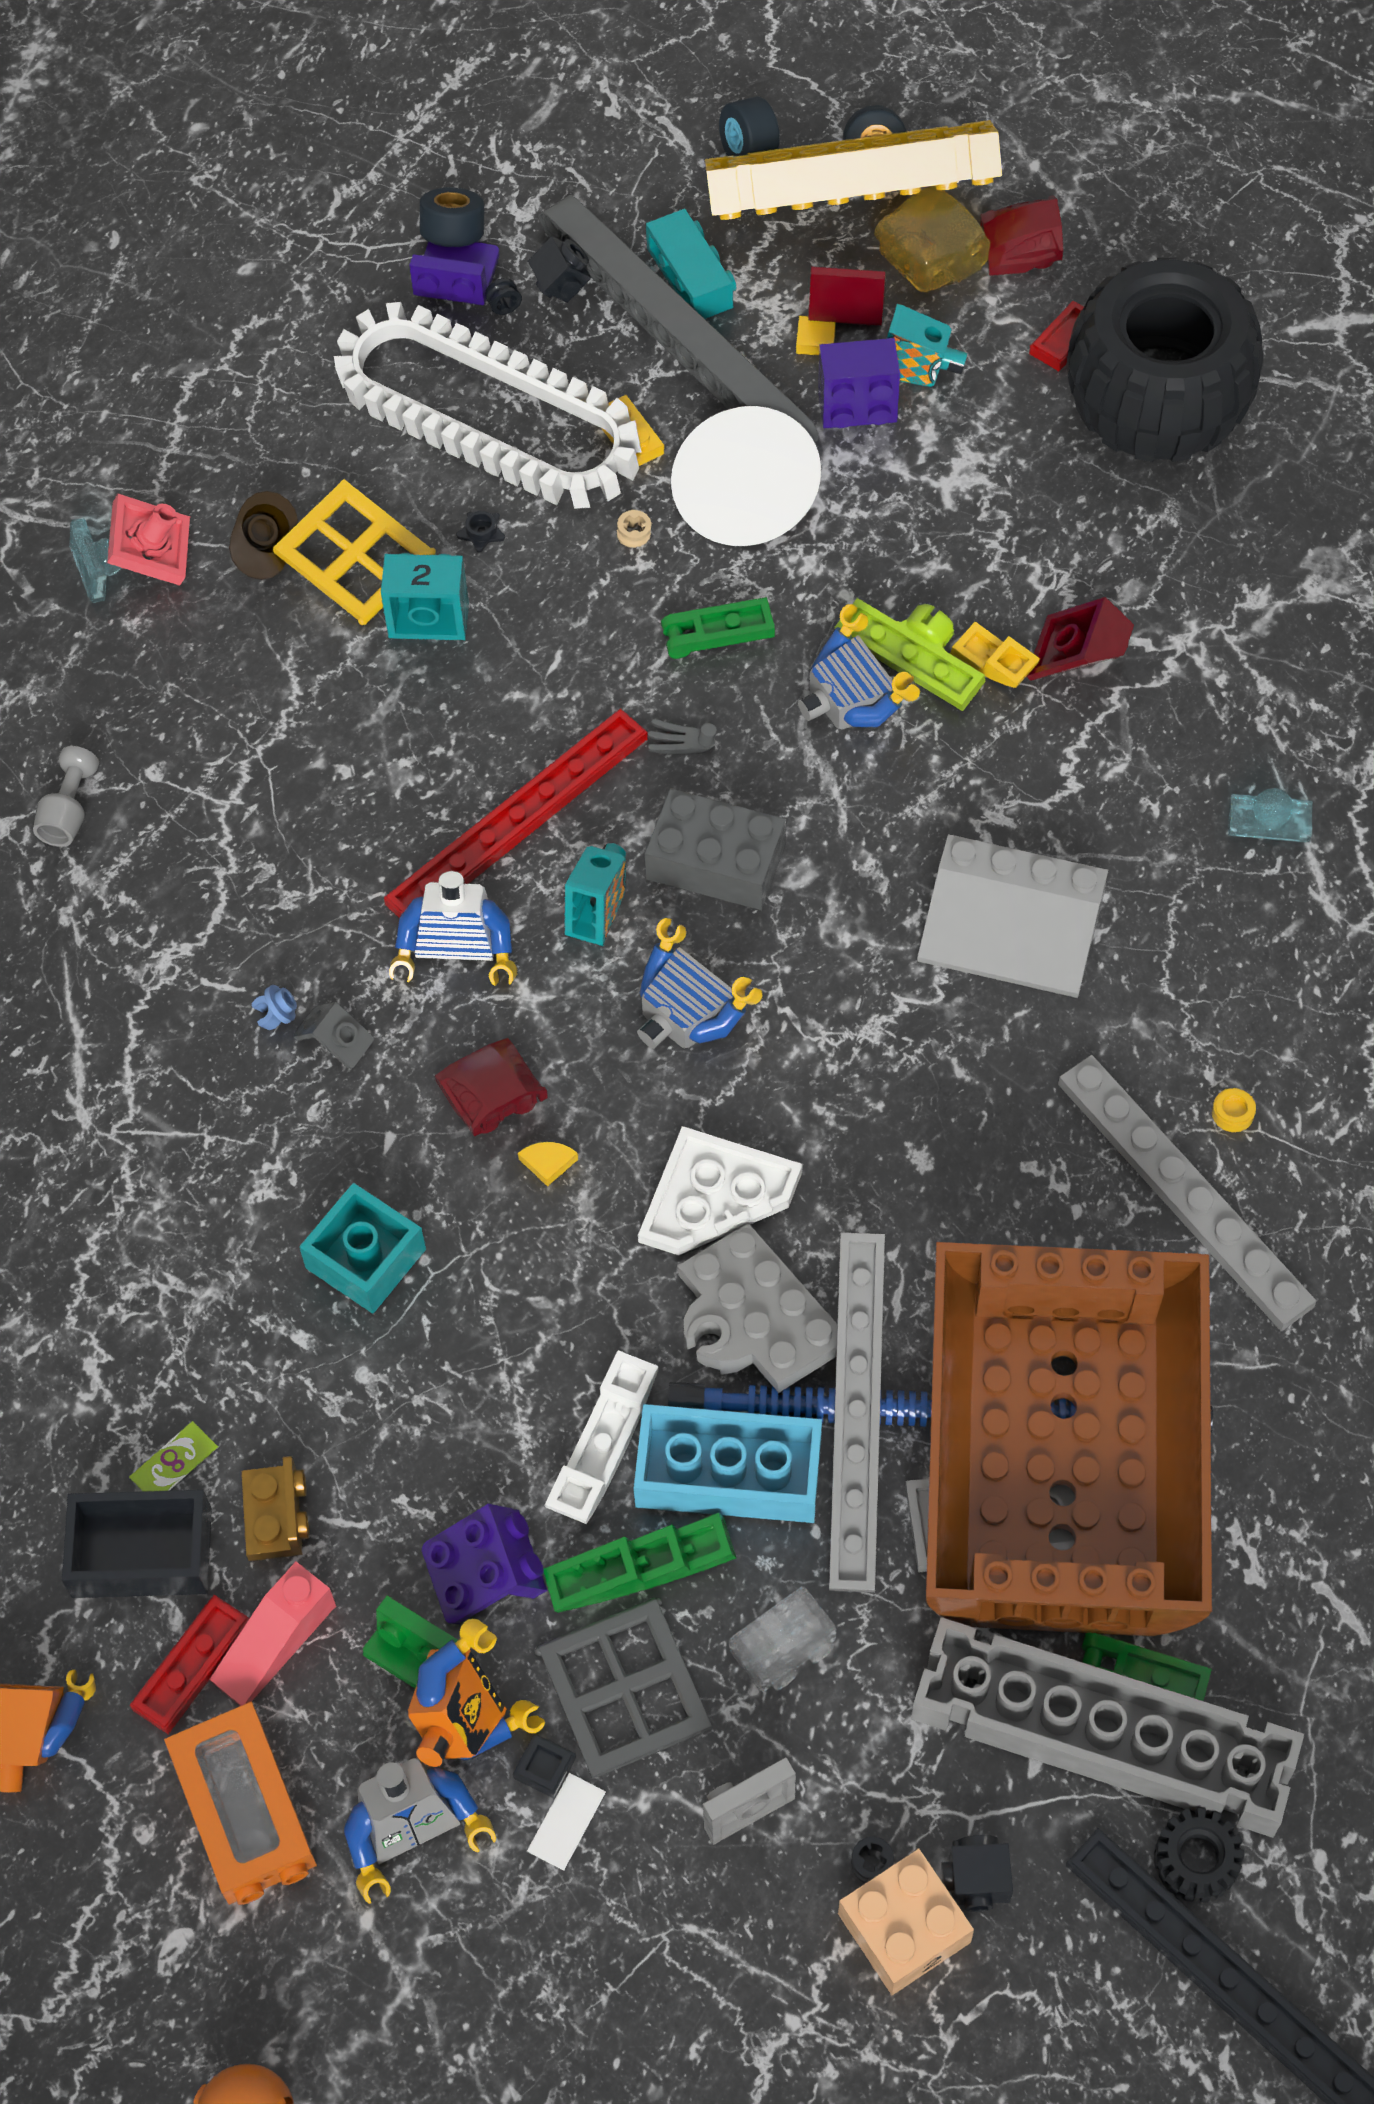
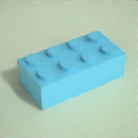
M643 1404L634 1480L635 1508L703 1514L720 1513L726 1516L814 1523L822 1419Z

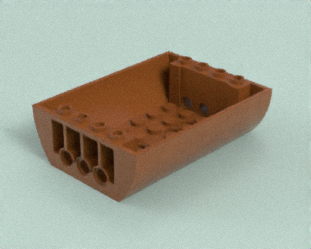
M936 1242L926 1602L935 1613L946 1619L978 1628L1157 1636L1193 1626L1210 1615L1212 1612L1209 1254ZM1059 1356L1069 1357L1074 1361L1076 1370L1071 1375H1059L1052 1368V1360ZM1057 1399H1067L1074 1404L1076 1413L1070 1418H1058L1051 1411L1050 1405ZM1065 1485L1074 1492L1075 1500L1067 1506L1057 1505L1050 1498L1049 1491L1054 1486ZM1056 1529H1065L1072 1534L1075 1543L1068 1550H1058L1049 1542V1534Z

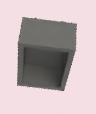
M670 788L645 852L646 880L762 911L786 845V819Z

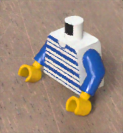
M455 871L445 872L440 876L439 883H428L425 886L424 897L414 898L401 914L395 948H399L398 956L392 960L389 969V976L392 980L395 967L398 965L408 967L407 982L412 979L415 964L410 955L411 951H415V958L493 961V956L496 954L497 962L489 972L490 982L494 986L498 984V969H504L508 972L509 984L514 981L517 975V967L508 958V953H512L509 918L494 901L488 899L485 887L480 884H464L463 876Z

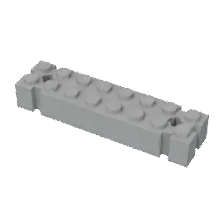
M940 1618L930 1649L927 1667L936 1672L924 1668L913 1703L911 1720L947 1731L951 1720L967 1726L966 1738L1183 1809H1190L1193 1812H1196L1197 1808H1206L1205 1814L1212 1815L1214 1811L1221 1814L1223 1810L1239 1814L1238 1827L1274 1838L1282 1823L1291 1788L1286 1785L1296 1769L1304 1733L1267 1722L1263 1732L1246 1727L1248 1715L995 1634L991 1645L974 1640L977 1628ZM968 1678L977 1680V1684L973 1688L964 1686ZM1238 1765L1248 1768L1247 1777L1237 1773Z

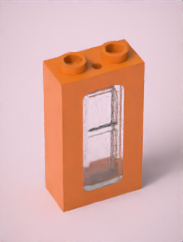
M252 1701L164 1739L218 1885L229 1905L236 1901L238 1905L253 1902L264 1895V1889L279 1882L282 1885L296 1883L309 1874V1869L317 1866Z

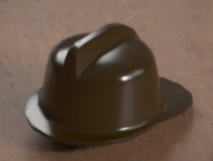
M258 492L246 499L240 508L230 537L229 551L234 564L248 577L259 580L268 579L280 573L284 568L286 562L273 552V547L298 524L296 510L288 499L275 492Z

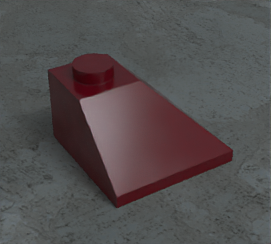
M1106 597L1047 615L1034 651V655L1040 658L1039 663L1026 677L1032 681L1124 656L1134 624Z

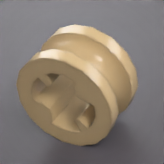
M629 510L618 518L617 538L621 544L635 548L648 542L652 526L648 515L642 511ZM628 526L631 528H636L637 526H640L641 532L637 530H632L631 532H628L627 528Z

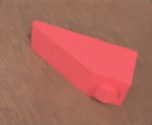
M295 1561L264 1596L211 1676V1683L239 1706L253 1701L336 1607L330 1588Z

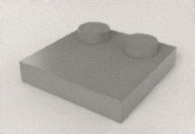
M787 1758L778 1761L736 1786H733L731 1782L725 1783L707 1795L708 1801L703 1803L704 1829L713 1845L795 1799L796 1773Z

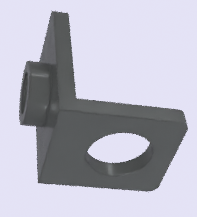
M337 1002L315 1006L293 1034L297 1041L315 1038L348 1069L355 1067L374 1041V1037Z

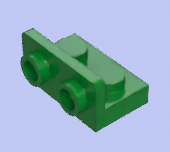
M386 1596L376 1609L377 1630L363 1647V1656L416 1689L419 1667L427 1659L430 1650L440 1649L450 1640L456 1643L458 1639L389 1596Z

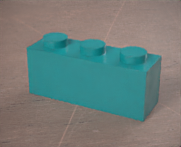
M686 209L646 223L647 249L672 289L704 319L733 308V292L737 289L734 276L730 270H724L716 248L713 245H708L704 239V232L700 223L697 220L693 221Z

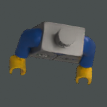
M412 1758L400 1765L393 1762L386 1763L379 1768L375 1777L361 1783L357 1788L358 1804L353 1807L344 1827L345 1837L356 1869L360 1868L361 1870L356 1880V1886L369 1904H371V1899L368 1896V1891L373 1884L379 1883L386 1897L391 1892V1887L382 1872L374 1867L376 1861L378 1864H381L461 1825L459 1820L465 1821L464 1831L469 1846L473 1851H480L474 1836L481 1831L488 1832L492 1841H496V1835L490 1819L484 1815H477L478 1806L459 1775L438 1767L428 1769L418 1758Z

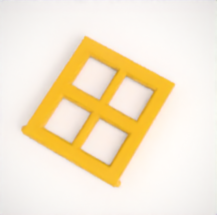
M345 479L273 547V552L355 617L360 625H366L383 608L381 587L365 603H362L337 581L357 561L382 581L383 567L365 554L385 534L389 535L413 555H436L434 548H430ZM345 501L372 522L353 543L325 522ZM317 529L344 550L324 571L296 550Z

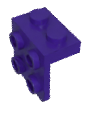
M428 241L424 256L413 254L409 265L413 294L416 296L485 305V291L492 282L499 259V248L496 245L478 242L462 247H445Z
M487 1504L423 1544L422 1554L447 1623L460 1624L508 1594L534 1599L548 1591L542 1576L544 1572L543 1565L537 1555L534 1554L528 1537V1524L519 1510Z

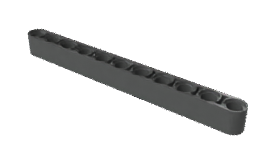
M568 195L539 214L540 224L549 238L553 236L563 242L567 239L575 242L589 259V263L585 267L591 278L726 408L759 406L780 411L800 423L809 433L814 443L818 441V432L809 417L576 197Z

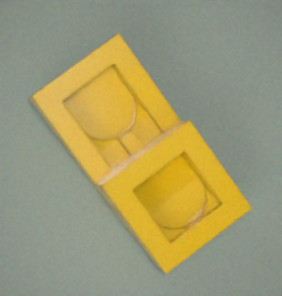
M974 622L952 646L950 652L951 655L983 673L985 677L1016 688L1040 660L1039 657L1010 636L1003 642L977 622Z

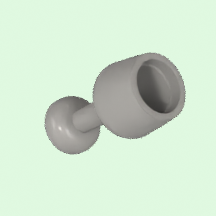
M67 746L60 752L59 764L66 774L59 793L47 794L37 804L33 832L38 839L52 846L65 847L74 840L85 817L83 807L74 799L82 778L91 777L99 766V760L96 755L78 746Z

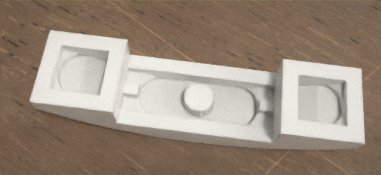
M619 1350L617 1351L600 1387V1397L567 1466L563 1465L545 1503L546 1508L582 1523H588L604 1496L633 1436L642 1414L643 1404H646L658 1372L657 1365Z

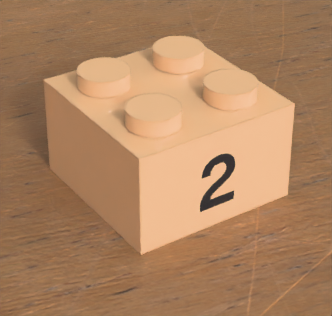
M920 1849L906 1856L839 1901L838 1915L891 1995H894L972 1941L973 1927Z

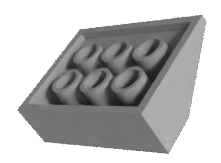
M948 834L938 868L917 961L1078 998L1104 897L1108 870Z

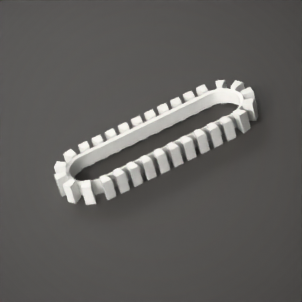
M401 302L386 303L389 320L375 324L368 309L356 316L362 333L360 338L343 329L337 340L342 356H334L335 368L342 388L346 390L349 401L359 411L366 404L370 416L382 422L386 416L388 424L401 431L405 425L408 434L419 440L422 439L424 434L428 444L438 449L444 444L446 452L457 458H460L463 452L467 463L479 468L482 462L485 471L498 477L502 470L505 481L517 487L520 481H522L524 490L538 496L541 489L544 500L558 505L564 489L570 490L574 509L590 508L586 490L601 486L607 501H610L621 494L615 473L618 471L619 474L633 481L639 470L636 453H641L642 451L635 420L630 421L627 406L618 398L609 406L606 392L592 386L588 393L585 382L572 377L569 384L566 373L555 368L552 369L549 375L546 364L533 359L531 365H529L527 355L516 350L513 351L510 357L508 346L494 341L491 347L488 337L478 332H475L473 337H471L469 328L458 323L452 329L450 319L437 314L433 320L431 311L422 306H417L411 321H408ZM396 338L415 340L603 428L614 439L613 449L605 461L588 471L567 472L560 470L371 380L363 373L364 362L368 354L385 341Z

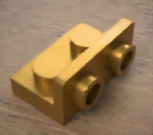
M292 1456L283 1457V1466L241 1471L246 1556L248 1560L255 1561L303 1555L302 1539L309 1538L307 1512H300L299 1497L306 1496L304 1470H297Z

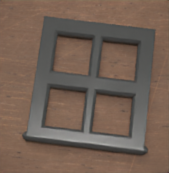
M654 1597L538 1645L535 1649V1654L542 1657L592 1780L712 1729L707 1713L660 1608L662 1605L660 1598ZM647 1622L663 1660L626 1675L610 1636ZM599 1642L614 1680L577 1695L562 1656ZM671 1678L687 1717L650 1732L634 1693ZM622 1698L639 1737L601 1753L585 1713Z

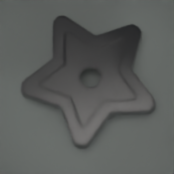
M486 511L468 512L465 527L456 532L457 538L471 541L477 552H482L489 542L504 541L505 534L497 527L500 514H491ZM479 529L485 530L484 532H478Z

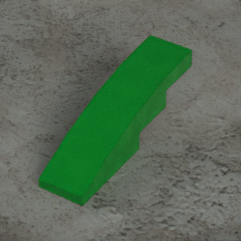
M716 1513L678 1529L673 1525H669L632 1541L627 1537H622L543 1570L554 1611L559 1613L644 1591L734 1560L737 1557L725 1519L720 1513Z

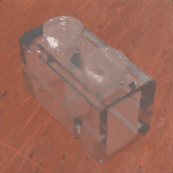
M801 1586L729 1638V1650L760 1692L763 1693L771 1686L775 1690H780L797 1676V1671L795 1670L808 1659L812 1663H817L833 1650L834 1645L832 1642L836 1640V1627L824 1610L818 1606V1603L809 1591Z

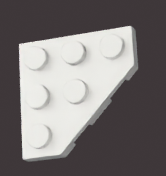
M682 1126L639 1231L638 1242L681 1255L730 1234L747 1223L753 1224L789 1208L802 1174L803 1164Z

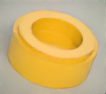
M1229 1088L1221 1091L1216 1096L1212 1107L1214 1122L1221 1129L1228 1132H1241L1247 1129L1252 1124L1256 1112V1104L1252 1096L1238 1088Z

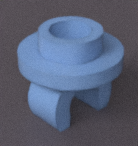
M271 985L265 989L264 996H259L252 1002V1007L260 1012H265L268 1009L267 1015L257 1022L259 1026L272 1030L278 1027L281 1022L288 1024L295 1019L297 1004L293 995L286 988Z

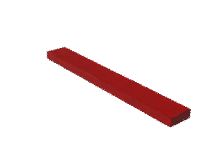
M620 708L384 897L385 905L400 918L414 898L424 897L425 886L430 882L439 883L440 876L445 872H458L463 876L464 884H469L647 741L648 732Z

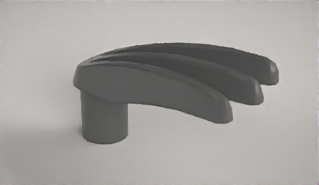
M652 719L651 724L654 727L671 734L649 731L647 734L650 739L669 743L649 744L648 751L691 754L710 750L716 743L715 735L717 729L711 723L703 724L700 730L694 727Z

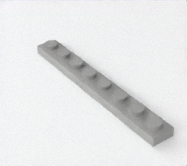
M1090 1055L1059 1077L1058 1085L1281 1332L1315 1307L1316 1299L1093 1055Z
M841 1232L829 1591L875 1593L885 1234Z

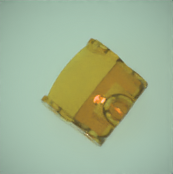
M929 186L919 193L912 195L893 212L886 215L878 223L874 232L875 238L879 241L880 253L920 292H927L961 282L981 270L988 260L990 240L985 236L977 220L960 202L945 191L937 190L936 186Z

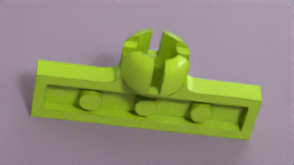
M858 598L853 602V605L857 607V612L852 616L851 623L861 613L865 614L868 618L867 627L863 631H853L851 634L853 638L859 636L877 660L899 673H909L914 677L913 681L964 711L986 682L985 675L944 650V647L954 635L953 622L947 615L939 610L933 617L930 613L935 607L929 604L918 605L906 620L899 622ZM839 621L834 628H842V622Z

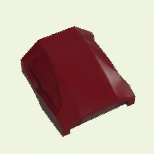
M1050 195L1048 199L1021 202L1001 209L989 210L980 215V224L983 226L987 249L989 276L1026 273L1033 268H1048L1054 261L1062 260V222L1058 200L1054 195Z
M508 1038L484 1046L450 1064L435 1075L437 1084L452 1108L464 1121L474 1137L479 1134L492 1132L505 1117L513 1113L525 1114L530 1112L537 1103V1097L540 1102L548 1098L546 1088L542 1087L533 1076L514 1044Z

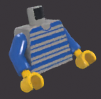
M848 604L842 608L840 612L842 628L837 627L811 667V694L798 700L799 709L807 721L826 713L834 726L842 730L849 727H879L902 706L901 701L903 699L910 702L917 700L920 695V689L916 685L911 684L906 688L908 684L913 682V676L907 672H901L892 680L859 636L854 638L851 636L853 631H863L868 625V618L863 613L851 623L852 616L857 612V607L853 604Z
M662 919L656 928L661 942L654 945L645 966L640 988L643 1015L648 1020L637 1031L640 1039L647 1046L655 1049L667 1036L682 1048H689L696 1042L705 1043L725 1038L745 1014V1005H754L761 1001V989L753 988L749 995L745 996V990L751 984L752 979L740 977L735 980L731 988L680 947L674 952L672 949L673 944L684 940L686 929L683 925H679L675 935L670 938L667 930L671 925V919Z

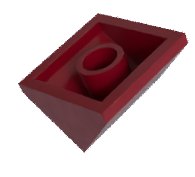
M811 266L808 320L882 326L886 272Z

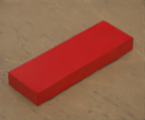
M213 1595L129 1705L131 1709L166 1734H169L208 1683L250 1618L216 1595Z

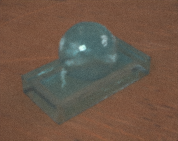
M85 518L72 520L70 523L69 547L88 597L92 603L105 601L106 578L118 573L121 567L107 563L109 539L102 538L94 542Z
M1277 788L1265 789L1258 796L1232 794L1230 799L1228 835L1310 842L1313 801L1291 799L1284 790Z

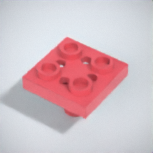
M118 494L112 505L107 563L180 586L186 577L190 516L177 513L174 508L167 504L155 506ZM142 554H145V556L149 557L150 560L145 559Z

